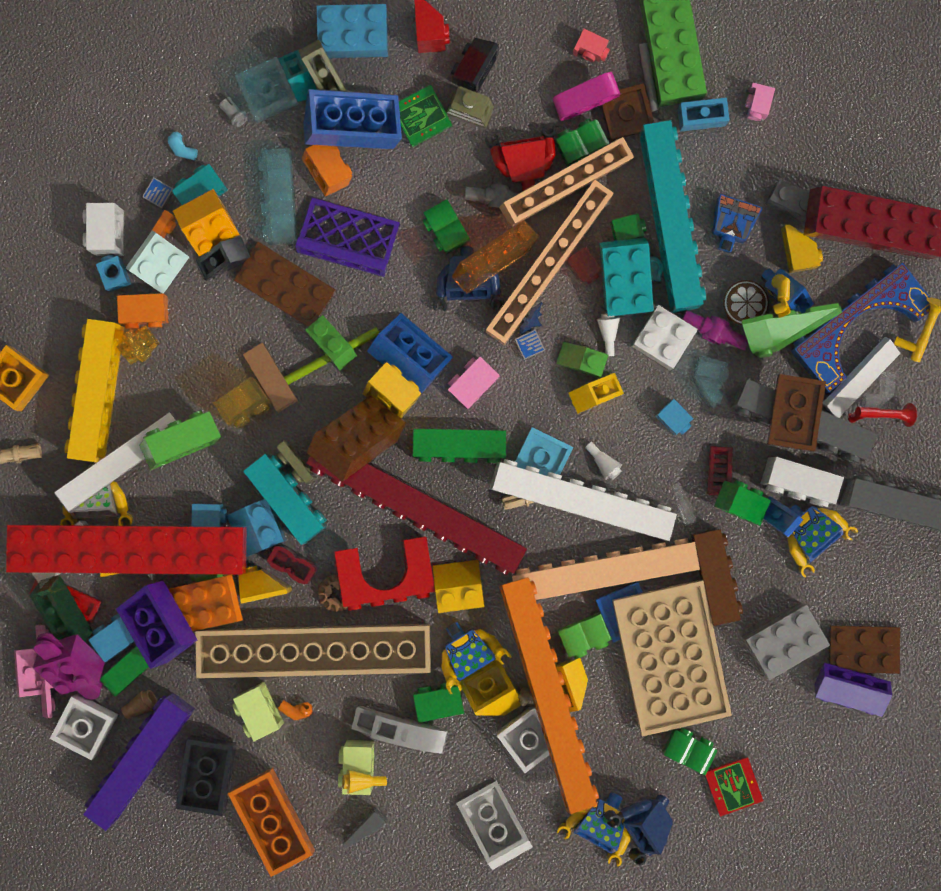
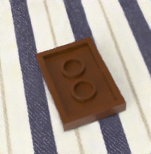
M778 374L767 444L816 451L826 381Z
M829 625V664L859 673L900 674V627Z

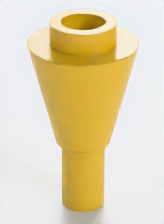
M347 770V773L342 777V787L347 789L348 794L370 788L371 786L387 785L386 776H371Z

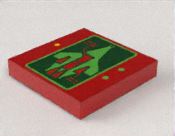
M747 756L707 771L705 777L720 817L763 802Z

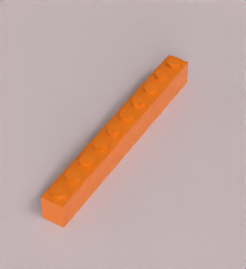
M527 577L500 585L501 595L566 812L573 814L598 806L596 799L599 798L596 786L591 785L589 776H592L591 768L588 762H584L582 753H585L584 745L581 739H577L575 732L578 730V725L575 717L570 716L568 709L571 707V702L568 694H564L561 686L564 685V679L561 671L557 672L555 662H558L554 648L550 649L549 646L550 632L548 627L543 626L541 617H544L543 609L540 603H536L534 596L537 594L535 583Z

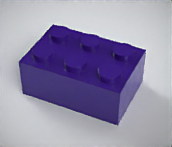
M164 581L146 585L116 608L150 669L167 664L198 641Z

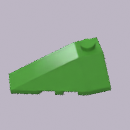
M838 303L811 307L806 309V313L802 314L800 311L794 312L792 310L790 314L781 318L773 317V314H767L741 321L751 352L755 356H759V358L772 356V352L781 350L842 313V308Z

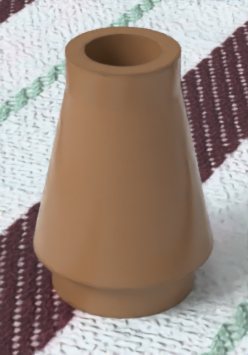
M142 690L121 708L125 718L130 719L134 716L151 712L157 703V698L151 690Z

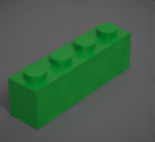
M414 429L413 457H418V462H432V457L441 458V462H455V458H464V463H478V458H486L487 463L501 462V459H506V431Z

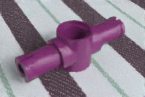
M687 310L682 319L700 331L699 333L702 334L701 337L714 344L728 343L742 350H745L748 345L746 336L733 331L732 327H729L730 323L719 317L711 316L710 318H704Z

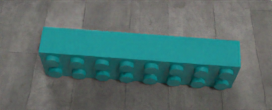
M671 120L645 124L639 133L659 252L663 264L670 312L677 313L695 310L704 304L703 300H706V292L704 286H700L699 277H702V269L700 263L696 264L695 255L698 254L696 240L692 241L691 232L694 231V224L692 218H688L687 209H690V201L688 195H684L683 186H686L684 172H680L679 163H682L680 149L676 150L675 141L678 140L676 126L672 127Z

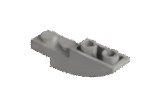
M361 705L356 708L351 728L371 735L370 738L439 754L443 753L448 734L447 730L422 722L419 723L406 717L403 719Z

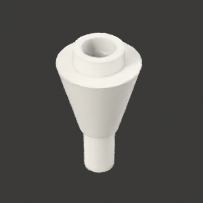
M601 314V318H598L597 322L603 341H605V354L614 356V341L620 318Z
M590 442L585 447L595 458L594 460L605 480L608 478L613 480L622 472L620 469L622 464L601 452L593 442Z

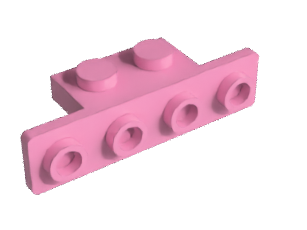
M35 625L36 639L42 633H49V630L45 629V625ZM34 648L14 650L17 696L41 695L42 715L45 718H52V712L55 711L54 698H51L50 689H53V687L33 669L37 653L34 651Z

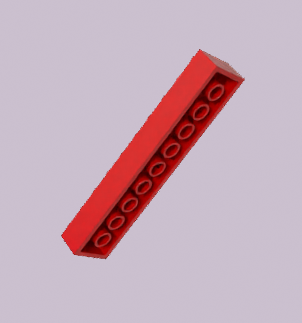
M7 525L6 572L246 574L247 527Z

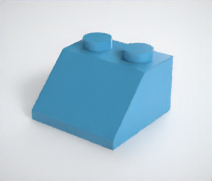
M265 499L227 515L231 527H247L246 557L287 541L275 511Z

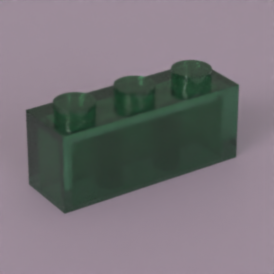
M60 575L40 580L29 594L52 635L57 640L77 634L86 642L93 631Z

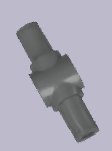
M491 184L486 189L465 186L464 200L484 202L488 209L501 211L499 207L505 201L520 193H514V190H510L509 186L501 184Z

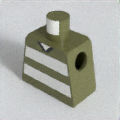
M458 86L452 94L446 114L486 129L494 106L489 97Z

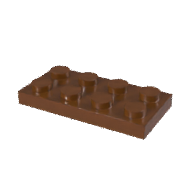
M257 242L250 253L251 257L245 261L234 281L309 327L320 318L335 294L336 289L262 243Z

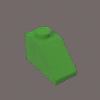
M563 342L556 364L600 378L608 354Z

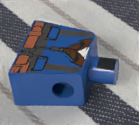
M720 194L716 201L712 229L713 235L722 237L718 249L731 253L734 242L743 244L748 238L763 207Z

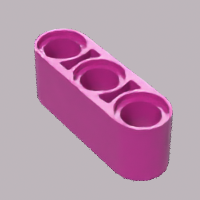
M608 72L554 96L552 100L560 121H565L607 103L621 94L613 73Z

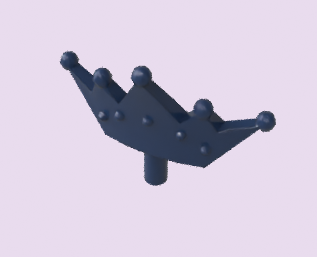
M542 302L531 310L528 317L523 318L525 322L520 326L519 337L526 331L531 332V327L542 326L538 319L542 315L539 312L543 304Z

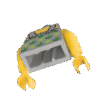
M113 481L70 512L62 504L65 518L61 520L60 525H67V520L71 522V525H75L77 519L117 517L118 513H120L121 516L118 524L119 526H124L122 518L127 517L130 520V525H132L133 517L127 513L129 508L124 492L118 483Z

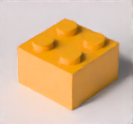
M214 189L173 210L181 230L198 256L209 252L218 243L240 235L231 216Z
M6 345L0 352V400L13 410L22 411L49 377V374L14 347Z

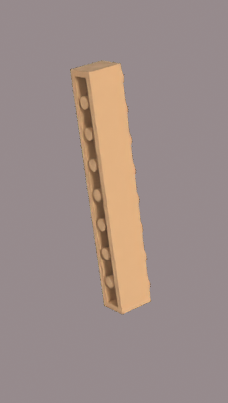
M593 181L486 329L487 334L503 345L507 343L523 321V318L531 310L614 194L612 191L598 181Z
M688 538L674 540L675 545L666 546L665 542L652 544V549L643 550V546L630 548V553L620 554V551L608 552L605 558L598 559L597 555L584 557V561L575 563V559L561 561L562 566L552 567V563L539 565V570L530 571L529 567L517 569L516 574L512 575V580L516 581L529 577L530 581H534L537 589V594L534 595L535 599L539 600L700 570L695 542H689Z

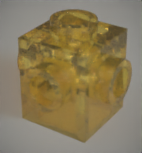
M144 325L136 331L130 329L121 336L123 340L116 347L131 365L138 360L141 363L147 360L159 342L148 327Z

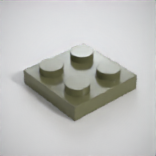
M283 441L277 446L280 451L277 455L285 465L290 464L294 468L292 474L300 483L310 484L317 479L289 442Z

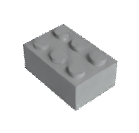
M803 603L742 637L764 677L768 680L775 678L830 646L808 606Z

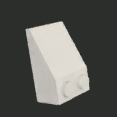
M497 781L456 803L492 870L532 848L527 835Z

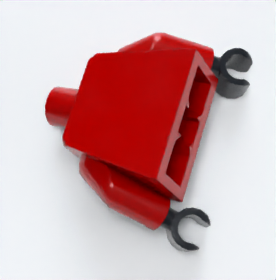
M543 126L541 136L501 143L497 134H494L496 138L494 143H489L487 137L485 138L496 168L504 177H510L512 182L521 181L522 192L533 187L535 179L544 177L545 171L550 169L555 158V140L553 137L556 129L554 126H552L551 134H547L544 130L545 126Z

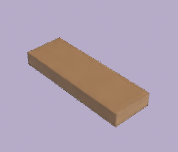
M263 343L243 354L278 413L298 401Z

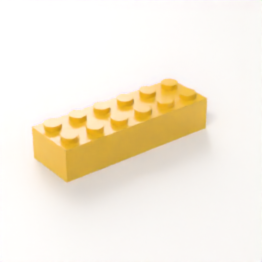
M87 319V323L82 327L84 344L83 347H80L78 353V360L81 361L80 370H77L75 374V384H78L77 392L72 396L71 405L74 407V412L68 422V430H71L70 439H67L65 443V453H67V458L99 462L106 457L125 328L117 323Z

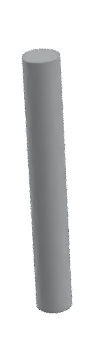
M648 43L639 44L646 92L651 112L654 113L659 111L649 48Z

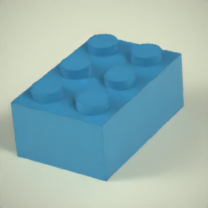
M386 4L317 6V40H320L328 57H388Z

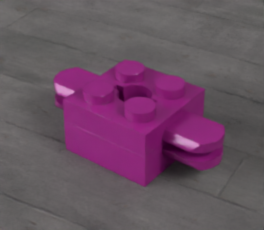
M50 633L38 635L34 645V651L37 653L33 669L61 695L78 691L85 699L92 700L98 698L103 685L100 681L104 667L102 658L77 634L61 640H57Z

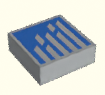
M153 177L142 197L164 209L173 194V188Z
M536 329L515 339L524 360L545 351Z

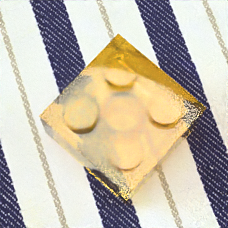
M251 376L213 402L228 426L242 428L251 422L250 417L258 414L260 416L268 411L271 401L259 381Z

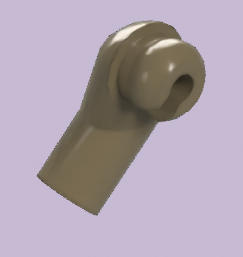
M527 687L522 688L518 696L520 704L522 706L528 704L530 707H533L534 701L530 689Z

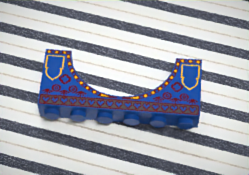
M893 263L883 271L884 277L880 280L874 278L865 285L867 289L861 295L857 292L847 300L849 304L842 309L841 314L812 330L813 333L807 338L804 335L793 343L795 347L790 351L812 379L826 381L824 394L830 392L847 379L840 365L839 346L845 330L857 316L868 310L886 308L901 312L914 323L929 313L930 304L926 298L930 296L903 263L895 266Z

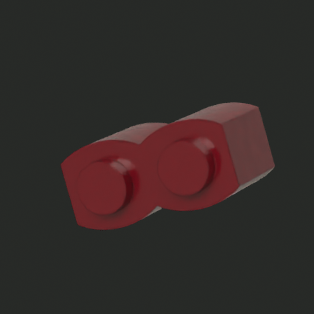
M281 545L275 546L267 559L271 567L280 572H287L294 581L301 584L310 583L318 569L309 559L298 557L292 549Z

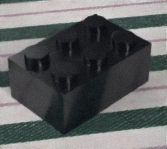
M194 735L187 738L176 809L222 816L225 813L237 742Z

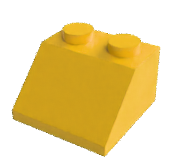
M386 362L368 381L362 394L366 398L372 395L399 418H402L417 401L421 392L413 381H407L402 376V372L395 365H389Z
M478 560L433 565L438 613L484 607Z

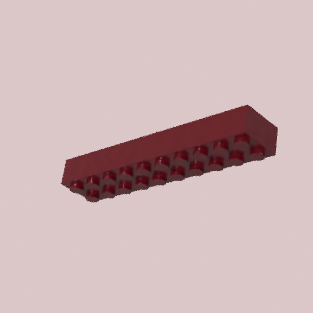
M310 456L307 464L311 466L310 471L323 477L325 474L331 476L330 481L340 487L345 485L352 487L351 492L361 498H365L366 495L373 499L372 504L382 509H385L386 506L393 509L392 514L402 520H405L406 517L414 520L412 525L423 531L427 528L435 532L433 536L444 542L448 538L455 542V548L464 553L467 550L476 553L474 558L485 564L488 561L495 563V569L508 575L509 571L513 574L515 573L527 550L526 547L368 463L342 482L313 457Z

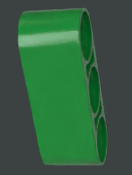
M136 646L103 675L100 681L116 697L147 670L149 666Z

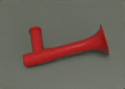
M907 403L901 410L856 407L854 413L848 414V421L855 423L864 418L901 419L905 426L911 427L916 422L917 409L912 403Z

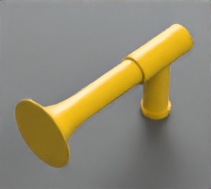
M926 298L930 304V311L916 343L901 339L898 336L895 339V346L912 351L910 359L913 361H921L935 321L941 312V300Z

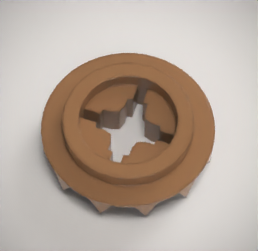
M337 575L327 577L319 587L320 603L331 611L346 610L347 607H342L340 600L336 597L328 599L333 592L331 584L337 590L339 586Z

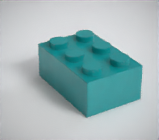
M646 238L599 243L604 309L607 316L653 312L649 243Z

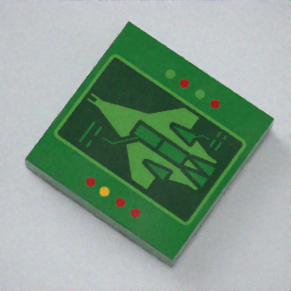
M431 85L399 101L401 128L412 147L452 127V123Z

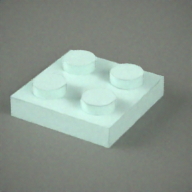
M152 230L126 266V269L164 294L189 259V256Z

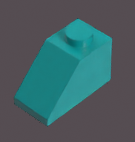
M298 49L278 58L297 102L307 100L309 89L317 90Z

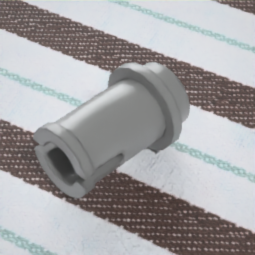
M230 97L225 98L219 104L220 109L231 119L232 125L240 127L247 121L246 112L241 111Z

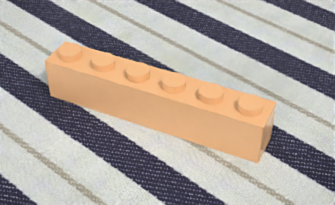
M622 137L505 201L499 208L509 226L512 227L592 183L594 180L628 163L634 156Z

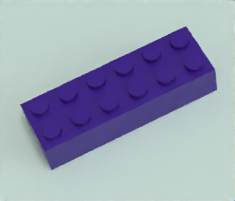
M174 693L168 697L164 695L163 698H160L152 709L155 711L154 715L151 714L140 725L139 729L142 732L132 737L125 747L128 750L127 753L124 752L122 756L117 758L112 765L114 771L106 775L98 785L101 790H97L94 795L92 794L84 806L87 810L83 815L107 831L118 820L196 708Z

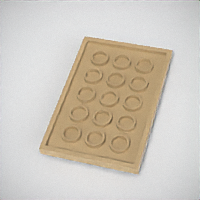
M703 580L612 600L642 737L732 716Z

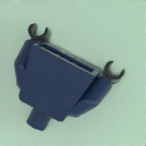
M462 247L460 249V256L451 257L450 264L445 265L437 277L436 296H438V300L433 304L434 310H437L438 302H443L444 311L447 310L448 303L444 300L446 296L447 300L491 299L490 306L494 310L493 303L499 299L502 308L505 302L499 295L501 293L498 273L489 263H485L483 256H474V249L472 247Z
M657 795L655 800L641 799L621 809V812L618 814L613 810H609L604 814L607 820H611L607 824L612 828L619 827L621 820L625 818L623 825L638 846V848H632L628 856L637 865H643L646 862L647 855H661L664 846L667 844L673 820L666 810L669 799L663 795Z

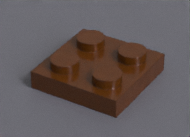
M644 83L620 89L621 95L601 105L610 141L639 134L643 125L654 123Z

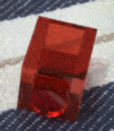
M586 246L566 260V264L581 285L585 282L589 285L600 277L598 273L602 268Z

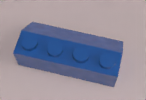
M308 90L303 121L305 144L394 149L402 139L398 95Z

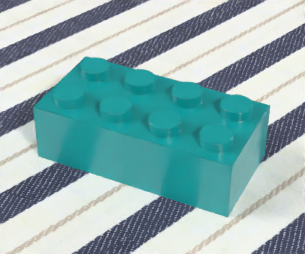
M264 454L243 472L301 545L306 544L327 527L324 523L327 519L319 509L314 510L310 504L313 501L305 491L300 493L296 487L298 485L296 479L291 474H286L282 470L284 464L276 455Z

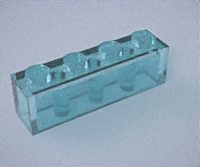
M289 148L261 150L262 157H258L259 171H263V180H260L259 183L260 192L264 194L265 202L261 203L262 217L266 216V225L262 227L263 238L267 239L270 245L295 244L297 242L292 153Z

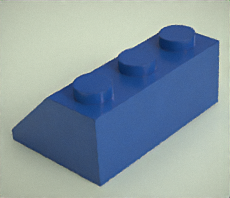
M402 313L378 334L367 350L381 364L384 365L387 362L389 365H395L407 381L411 380L419 387L421 394L453 358L452 355Z

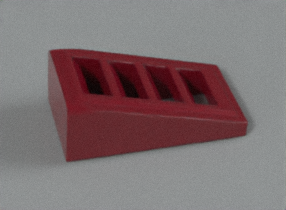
M709 447L706 494L719 495L722 486H713V483L723 484L724 481L732 483L733 447ZM714 455H727V459H716ZM714 464L727 466L726 468H716ZM713 474H726V478L713 477Z

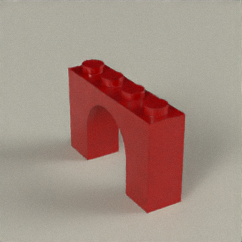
M427 537L401 540L405 572L397 585L385 590L375 589L364 580L358 548L333 551L342 607H347L348 611L361 609V604L370 603L371 607L384 605V600L393 599V602L397 603L407 601V596L416 595V599L430 597V592H435Z

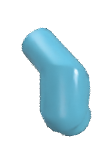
M172 132L168 137V144L173 153L178 157L196 160L198 150L186 147L182 142L181 133Z

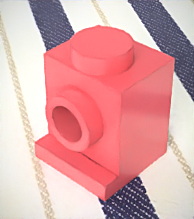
M583 29L574 48L573 55L577 57L578 53H580L582 58L589 62H600V60L604 62L610 51L607 48L609 40Z

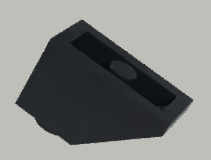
M240 236L218 243L209 252L197 259L196 262L205 281H208L238 267L251 256Z

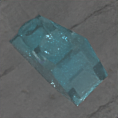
M699 356L692 381L707 407L715 408L716 404L720 405L722 401L723 391H720L722 382L726 383L729 375V369L726 368L727 362Z

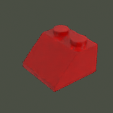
M414 0L418 53L446 51L445 44H450L449 23L444 24V16L427 1Z

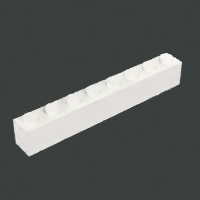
M504 459L503 463L497 462L490 485L491 490L670 541L677 514L670 512V507L659 504L657 508L649 506V501L636 498L635 502L627 500L628 495L614 491V495L605 493V488L592 485V489L583 487L584 482L570 479L569 483L561 480V475L548 472V476L539 474L540 469L526 466V469L518 468V463Z

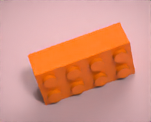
M273 767L229 791L228 795L270 877L313 855L315 849Z

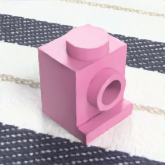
M757 83L751 84L748 92L752 94H748L745 107L749 108L747 113L748 119L754 121L766 119L769 115L775 88Z

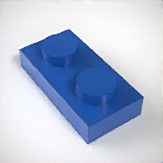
M769 496L767 499L771 501L763 520L789 537L803 519L791 509Z

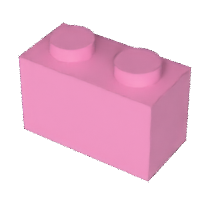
M473 357L464 366L466 371L461 376L456 374L448 383L451 386L448 391L467 410L500 377L481 357L477 360Z

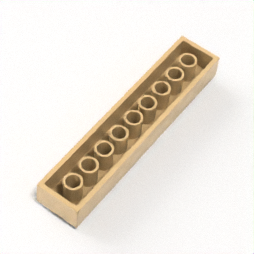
M430 624L226 628L195 631V636L198 640L196 641V678L431 672Z

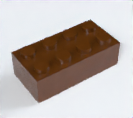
M370 395L316 432L307 453L343 482L395 444L406 422Z

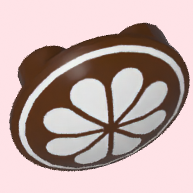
M741 280L732 284L725 292L723 298V308L727 318L738 325H742L741 320L766 315L769 307V299L765 289L760 284L751 280Z

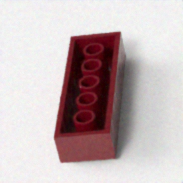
M819 186L810 189L803 235L929 260L941 257V210Z

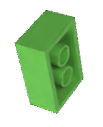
M201 410L189 415V418L184 422H181L179 419L169 423L165 430L160 431L159 428L147 432L139 446L151 471L215 444L221 436L210 411L203 414Z

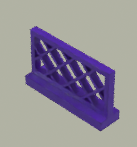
M312 198L300 237H298L296 242V251L300 254L385 277L400 222ZM315 205L325 208L328 214L317 220L313 214ZM345 213L350 221L338 226L333 216ZM331 218L336 228L324 234L319 224ZM366 219L369 220L372 227L360 232L356 222ZM353 225L358 234L346 240L341 230ZM384 225L394 227L392 234L385 238H382L378 231V228ZM314 226H317L321 233V236L315 239L305 237L307 230ZM375 231L379 241L368 246L363 236ZM339 232L343 242L338 245L330 244L327 237ZM360 238L366 248L358 252L352 250L349 243ZM382 244L386 250L384 259L375 257L371 249Z

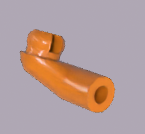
M283 700L277 710L293 720H300L312 714V705L309 702H303L293 706Z

